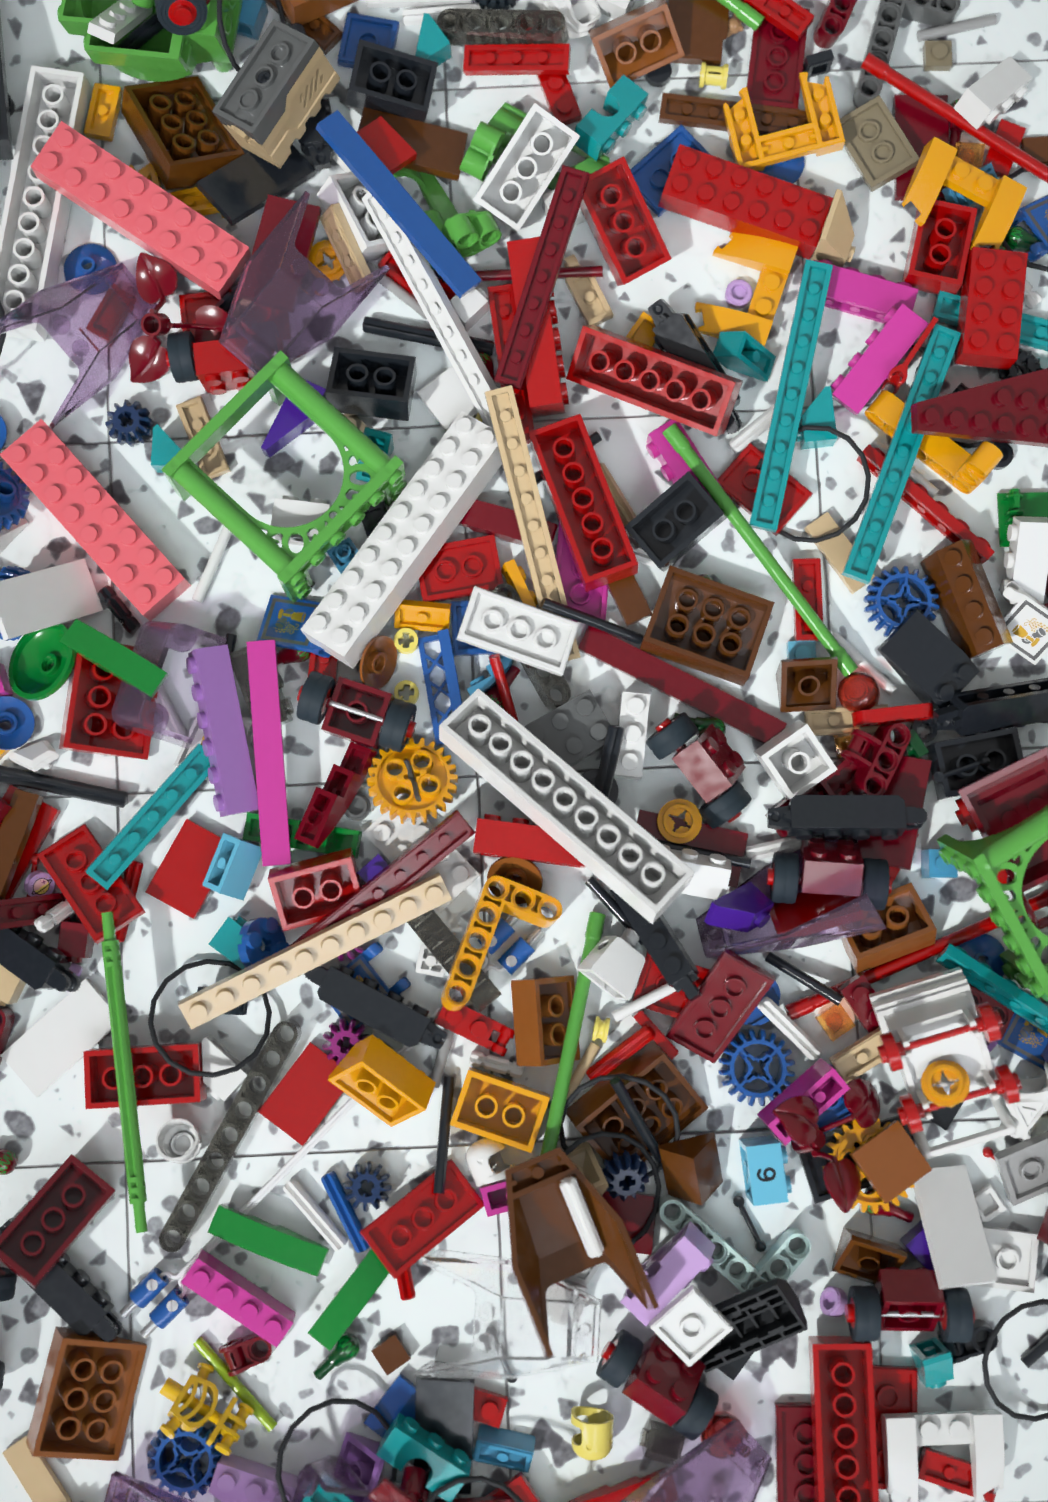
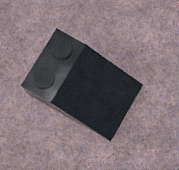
M916 609L910 613L877 649L922 703H933V709L936 710L947 707L954 694L961 692L980 672L964 651Z

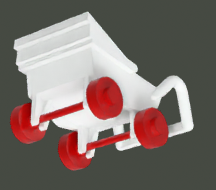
M960 966L868 995L882 1033L879 1035L881 1045L877 1046L880 1059L883 1064L888 1062L891 1072L901 1071L908 1093L899 1096L901 1107L896 1108L902 1126L908 1125L917 1147L925 1159L934 1158L1016 1132L1017 1127L1002 1095L1008 1105L1020 1102L1019 1090H1022L1020 1079L1016 1072H1011L1007 1064L994 1067L993 1070L986 1045V1039L989 1043L1001 1039L999 1028L1003 1027L1000 1014L997 1010H992L988 1001L975 1005L970 986ZM939 1060H950L961 1065L967 1072L970 1080V1090L964 1101L989 1094L1002 1126L930 1147L923 1131L921 1118L933 1119L931 1111L947 1106L938 1107L933 1102L927 1100L921 1088V1077L924 1070L931 1063ZM942 1073L941 1084L937 1085V1087H943L948 1095L950 1085L954 1084V1082H948L944 1073Z

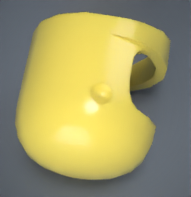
M574 1406L571 1409V1423L575 1427L580 1428L582 1433L575 1434L571 1438L573 1451L579 1457L589 1461L605 1458L611 1452L613 1446V1414L605 1409ZM586 1415L588 1423L583 1422L577 1416Z

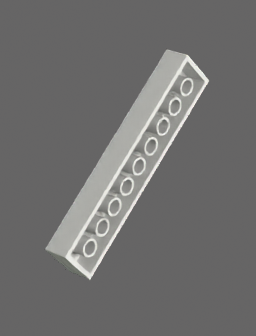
M31 65L0 226V301L5 311L6 336L46 342L72 201L38 179L31 168V164L61 121L84 136L93 89L83 72Z
M462 411L300 629L311 643L321 647L325 652L354 669L368 643L378 636L502 465L492 427Z
M479 688L439 725V740L651 924L662 915L691 883L695 873L692 869Z

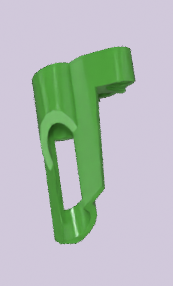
M505 102L488 124L480 121L459 170L484 182L492 164H496L527 113ZM576 145L571 149L572 152L585 158V160L572 166V168L591 174L610 164V158L604 154L596 161ZM557 171L548 185V189L554 190L556 188L560 172Z
M402 168L393 174L395 178L405 176L417 182L431 209L424 212L463 258L473 256L485 250L501 238L502 233L491 212L469 210L468 213L459 214L434 175Z

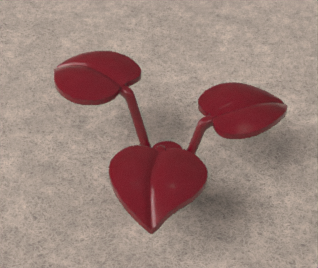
M143 252L139 254L136 265L137 289L145 302L149 304L159 303L154 309L149 310L150 313L142 317L141 328L147 335L137 337L129 348L130 381L133 383L153 382L162 378L169 371L170 367L167 365L165 354L167 348L160 346L162 340L159 336L166 335L171 328L196 329V343L235 338L238 335V328L232 316L218 306L206 305L198 308L195 313L197 324L171 323L166 314L158 313L166 303L165 296H170L176 291L178 278L174 267L170 263Z
M853 1079L847 1083L850 1089L843 1095L845 1106L851 1114L819 1128L818 1124H816L819 1118V1111L816 1104L807 1096L788 1098L772 1111L792 1139L791 1145L795 1152L799 1154L811 1152L813 1157H822L831 1161V1163H827L824 1166V1182L835 1204L843 1213L851 1210L860 1193V1174L856 1166L849 1159L844 1158L838 1161L836 1156L821 1152L820 1150L826 1142L823 1133L825 1131L850 1122L854 1118L861 1128L871 1127L877 1122L880 1114L879 1096L870 1081L864 1079Z
M407 1466L404 1468L400 1488L396 1487L385 1477L377 1487L369 1492L368 1498L372 1502H418L419 1499H422V1502H426L429 1493L424 1490L427 1471L419 1467Z

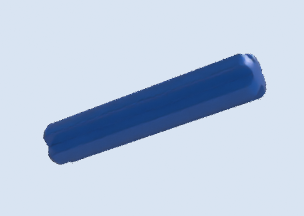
M328 1172L321 1177V1182L355 1251L361 1253L370 1247L359 1233L363 1230V1227L350 1201L345 1198L346 1193L336 1172Z

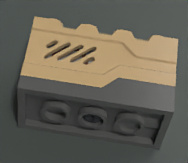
M273 19L212 112L241 147L281 169L291 154V144L294 140L301 139L306 131L305 123L309 117L317 115L321 109V99L324 95L332 92L340 77L314 39Z

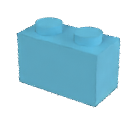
M223 833L202 885L219 894L244 901L262 856L261 847L247 840Z

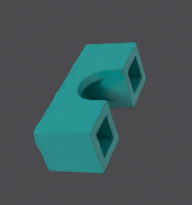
M623 75L608 91L603 105V109L611 116H603L594 109H591L576 125L574 132L580 135L575 145L596 161L604 153L608 155L614 148L617 138L619 136L625 137L632 126L631 123L635 119L639 121L647 110L645 103L649 94Z
M398 1413L381 1438L376 1453L378 1457L400 1471L411 1459L420 1458L427 1461L431 1466V1470L428 1474L426 1488L432 1492L455 1478L469 1477L472 1460L469 1459L464 1451L452 1448L444 1443V1440L438 1434L429 1433L420 1427L415 1419L405 1417ZM464 1483L457 1484L438 1496L447 1502H452Z

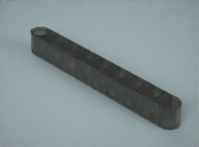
M291 1019L284 1020L273 1028L160 1233L159 1244L165 1251L176 1252L180 1250L194 1232L258 1116V1110L265 1103L301 1037V1027L296 1021ZM284 1025L290 1026L294 1031L291 1041L284 1040L281 1036L280 1031ZM269 1051L278 1053L280 1061L277 1066L268 1063L267 1054ZM255 1076H260L265 1080L266 1086L263 1091L254 1088L253 1079ZM245 1101L250 1104L252 1108L250 1116L240 1113L239 1105L241 1102ZM227 1127H232L237 1131L238 1137L236 1141H230L226 1138L225 1130ZM212 1153H219L223 1157L222 1166L218 1167L212 1163ZM199 1178L208 1181V1192H203L198 1188L197 1181ZM184 1204H189L194 1208V1217H188L184 1214ZM170 1230H175L180 1234V1243L170 1240Z

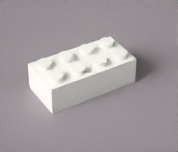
M534 103L473 200L519 232L580 135Z

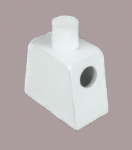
M629 928L625 929L621 937L617 935L604 936L581 962L577 970L615 1000H630L645 963V957L634 949L640 938L634 930Z

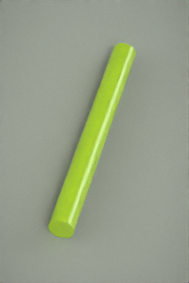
M202 1336L193 1343V1346L214 1367V1370L240 1400L253 1408L254 1416L270 1432L278 1423L236 1375L228 1376V1366Z

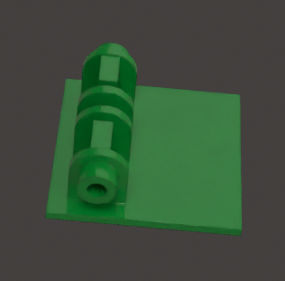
M1010 489L1009 493H997L1000 547H1009L1010 541L1007 539L1008 526L1013 522V516L1048 518V492L1020 493V489Z

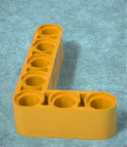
M882 390L866 409L865 415L874 425L892 438L905 403L891 392ZM924 435L916 458L964 494H970L987 478L1003 458V454L997 446L987 441L982 442L972 454H969L949 437Z
M498 875L490 877L480 890L442 991L441 1002L443 1006L449 1011H458L469 1001L502 912L538 927L547 928L552 926L562 914V905L559 900ZM490 886L497 887L501 892V896L491 895L488 888ZM515 897L524 898L527 907L518 906L515 902ZM541 907L549 908L552 911L553 917H545L542 914ZM479 912L489 913L492 919L491 922L482 921L479 917ZM469 938H478L482 943V948L476 949L472 947ZM466 963L470 965L472 974L464 975L460 971L459 964ZM453 989L458 990L462 994V1001H453L450 998L449 991Z

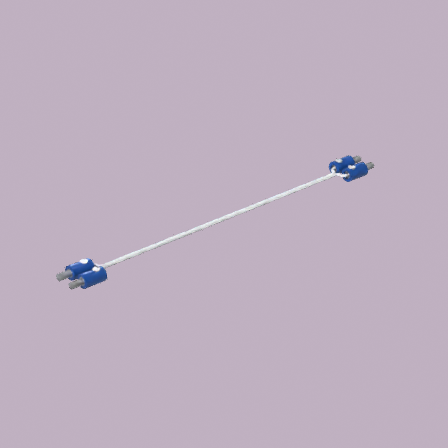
M510 915L504 920L500 917L488 949L491 955L515 932L512 926L519 920L518 918ZM537 927L525 940L520 936L497 960L502 965L501 968L492 964L487 965L488 959L485 957L477 981L489 969H494L497 972H502L506 969L513 975L535 952L532 946L544 935L543 930L529 944L528 942L541 928ZM456 990L450 998L458 1001L462 994ZM439 1009L431 1016L433 1018V1021ZM403 1044L396 1052L404 1056L412 1047L409 1048ZM350 1098L239 1212L247 1215L358 1102ZM214 1236L202 1249L210 1253L223 1239ZM196 1255L178 1274H173L170 1271L162 1272L159 1268H153L129 1293L131 1300L120 1310V1314L122 1315L133 1303L135 1304L123 1315L124 1318H127L138 1306L145 1308L169 1284V1279L166 1275L173 1279L179 1278L178 1283L181 1290L174 1288L149 1313L151 1321L140 1331L141 1336L144 1334L143 1338H148L157 1327L165 1329L189 1304V1300L185 1295L186 1288L180 1282Z

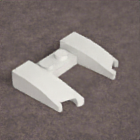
M993 1409L881 1414L885 1483L888 1494L892 1495L893 1491L896 1490L909 1496L907 1502H918L917 1446L969 1444L974 1502H983L985 1500L983 1494L996 1486L1000 1490L1004 1489L1003 1414Z

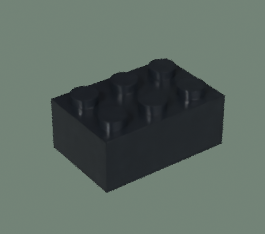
M359 39L345 105L362 110L366 107L425 122L438 63Z
M334 347L325 391L326 399L344 414L409 421L417 377L416 357Z
M688 471L624 528L655 565L665 572L670 565L672 566L728 517Z
M1017 727L934 742L926 746L929 751L927 753L928 758L932 761V776L937 771L943 773L979 761L982 756H987L990 759V764L987 767L979 766L946 777L940 783L934 782L937 800L960 796L958 789L1024 758Z

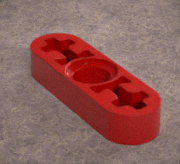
M921 703L853 712L851 715L853 727L861 728L932 719L934 709L933 703Z

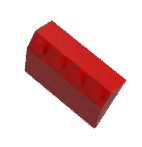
M122 644L161 668L164 651ZM76 653L75 665L69 677L59 749L148 760L156 707L154 698L157 699L158 692L151 698L134 686L128 685L110 672L104 671Z

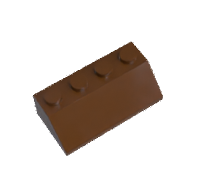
M972 540L957 541L937 550L920 562L924 574L928 575V584H935V587L931 590L932 594H939V598L935 601L939 605V611L951 641L964 651L970 660L1013 643Z

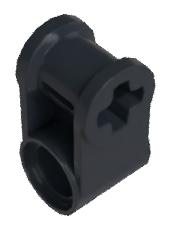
M975 1319L973 1336L970 1342H955L954 1344L944 1342L943 1340L942 1342L951 1352L953 1363H960L971 1357L984 1354L987 1339L993 1329L984 1320ZM938 1330V1331H937V1336H938L939 1339H942V1338H941V1335H940V1332H939V1330ZM981 1330H986L988 1333L986 1339L979 1342L976 1341L977 1333ZM998 1336L993 1340L991 1351L997 1347Z

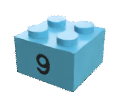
M773 1135L738 1139L746 1197L752 1205L761 1206L789 1202L787 1193H792L790 1176L786 1175L784 1171V1164H788L786 1147L782 1146L781 1142Z

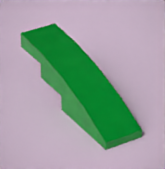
M75 619L60 640L62 644L104 671L110 672L128 685L134 686L151 698L154 697L168 677V673L78 619Z
M247 812L242 840L261 843L259 814ZM289 819L291 848L324 854L352 848L354 858L358 859L362 831L335 827L321 846L315 848L294 839L301 821Z
M224 1204L218 1205L208 1229V1233L236 1246L314 1276H319L330 1248L281 1225L275 1226L252 1214L247 1216Z
M372 1249L361 1260L307 1332L308 1335L329 1352L389 1274Z

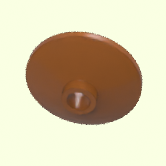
M384 635L377 636L366 646L359 668L360 678L364 685L381 689L391 679L397 663V649L390 637Z
M502 857L496 860L489 868L487 880L492 876L498 875L539 892L542 889V874L539 868L530 860ZM489 887L496 897L501 896V892L497 887ZM515 897L516 904L526 903L524 898Z

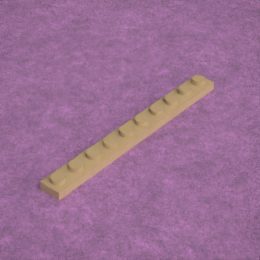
M510 385L486 391L484 394L538 607L544 611L556 614L540 607L544 597L567 605L513 387ZM576 637L568 661L581 658Z
M438 872L178 1001V1006L192 1030L452 900Z

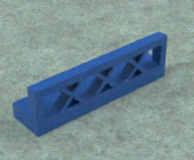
M449 629L439 630L437 635L418 638L436 746L445 745L439 740V725L448 717L451 711L453 713L462 704ZM439 641L441 652L434 660L426 655L424 644ZM441 658L443 659L444 666L438 663ZM427 660L433 663L429 669ZM436 666L445 671L446 676L440 687L430 681V674ZM446 684L448 687V692L443 690ZM432 687L437 689V692L434 696L432 692ZM440 693L450 698L451 705L445 714L435 708L434 701ZM436 713H438L439 715L442 716V718H441V720L439 721V723H438V720H437V714H436Z

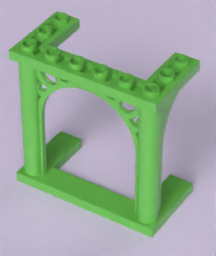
M281 350L161 469L181 499L186 501L190 496L195 498L277 575L276 577L285 594L294 603L298 599L304 600L311 593V585L314 583L308 570L312 566L317 567L326 557V551L332 545L334 547L338 546L344 540L345 532L352 525L356 527L362 522L366 515L365 512L371 505L375 507L381 501H384L385 504L390 506L407 486L404 462L396 455L391 459L302 378L291 367L289 358ZM268 391L271 399L279 407L283 404L285 398H288L322 429L337 446L343 461V483L333 505L314 521L296 527H277L257 520L196 465ZM351 457H355L357 463L360 460L364 464H355L351 466L349 464V460L351 459ZM356 472H366L371 478L368 483L357 485L350 481V477ZM350 490L359 492L353 494L351 500L346 498V494ZM336 512L337 515L333 519L329 517L330 513ZM312 529L318 530L319 533L317 535L314 534L310 542L308 533ZM277 534L283 535L281 541L282 547H279L277 545L279 543V540L273 539V537ZM294 534L302 536L304 541L303 548L299 553H293L289 549V540Z
M1048 805L1019 824L985 838L959 841L944 834L936 840L941 848L938 851L940 857L947 865L951 864L959 872L964 871L970 878L975 879L979 886L976 888L977 894L984 903H988L992 910L989 912L990 918L997 927H1001L1005 934L1002 936V939L1008 949L999 954L1004 964L1001 966L1002 971L1008 979L1016 980L1023 989L1028 988L1036 998L1041 997L1048 1002V963L1043 964L1041 961L1043 949L1048 946V936L1031 922L1026 913L1022 898V882L1026 867L1035 851L1048 840ZM1020 856V862L1017 865L1009 861L1010 859L1015 861ZM1003 869L1012 870L1014 872L1013 881L1006 884L1000 883L997 879L998 872ZM1012 890L1013 898L1008 900L1010 897L1004 891ZM1023 916V921L1020 923L1018 918ZM1033 937L1038 938L1039 942L1036 946L1034 942L1031 941Z

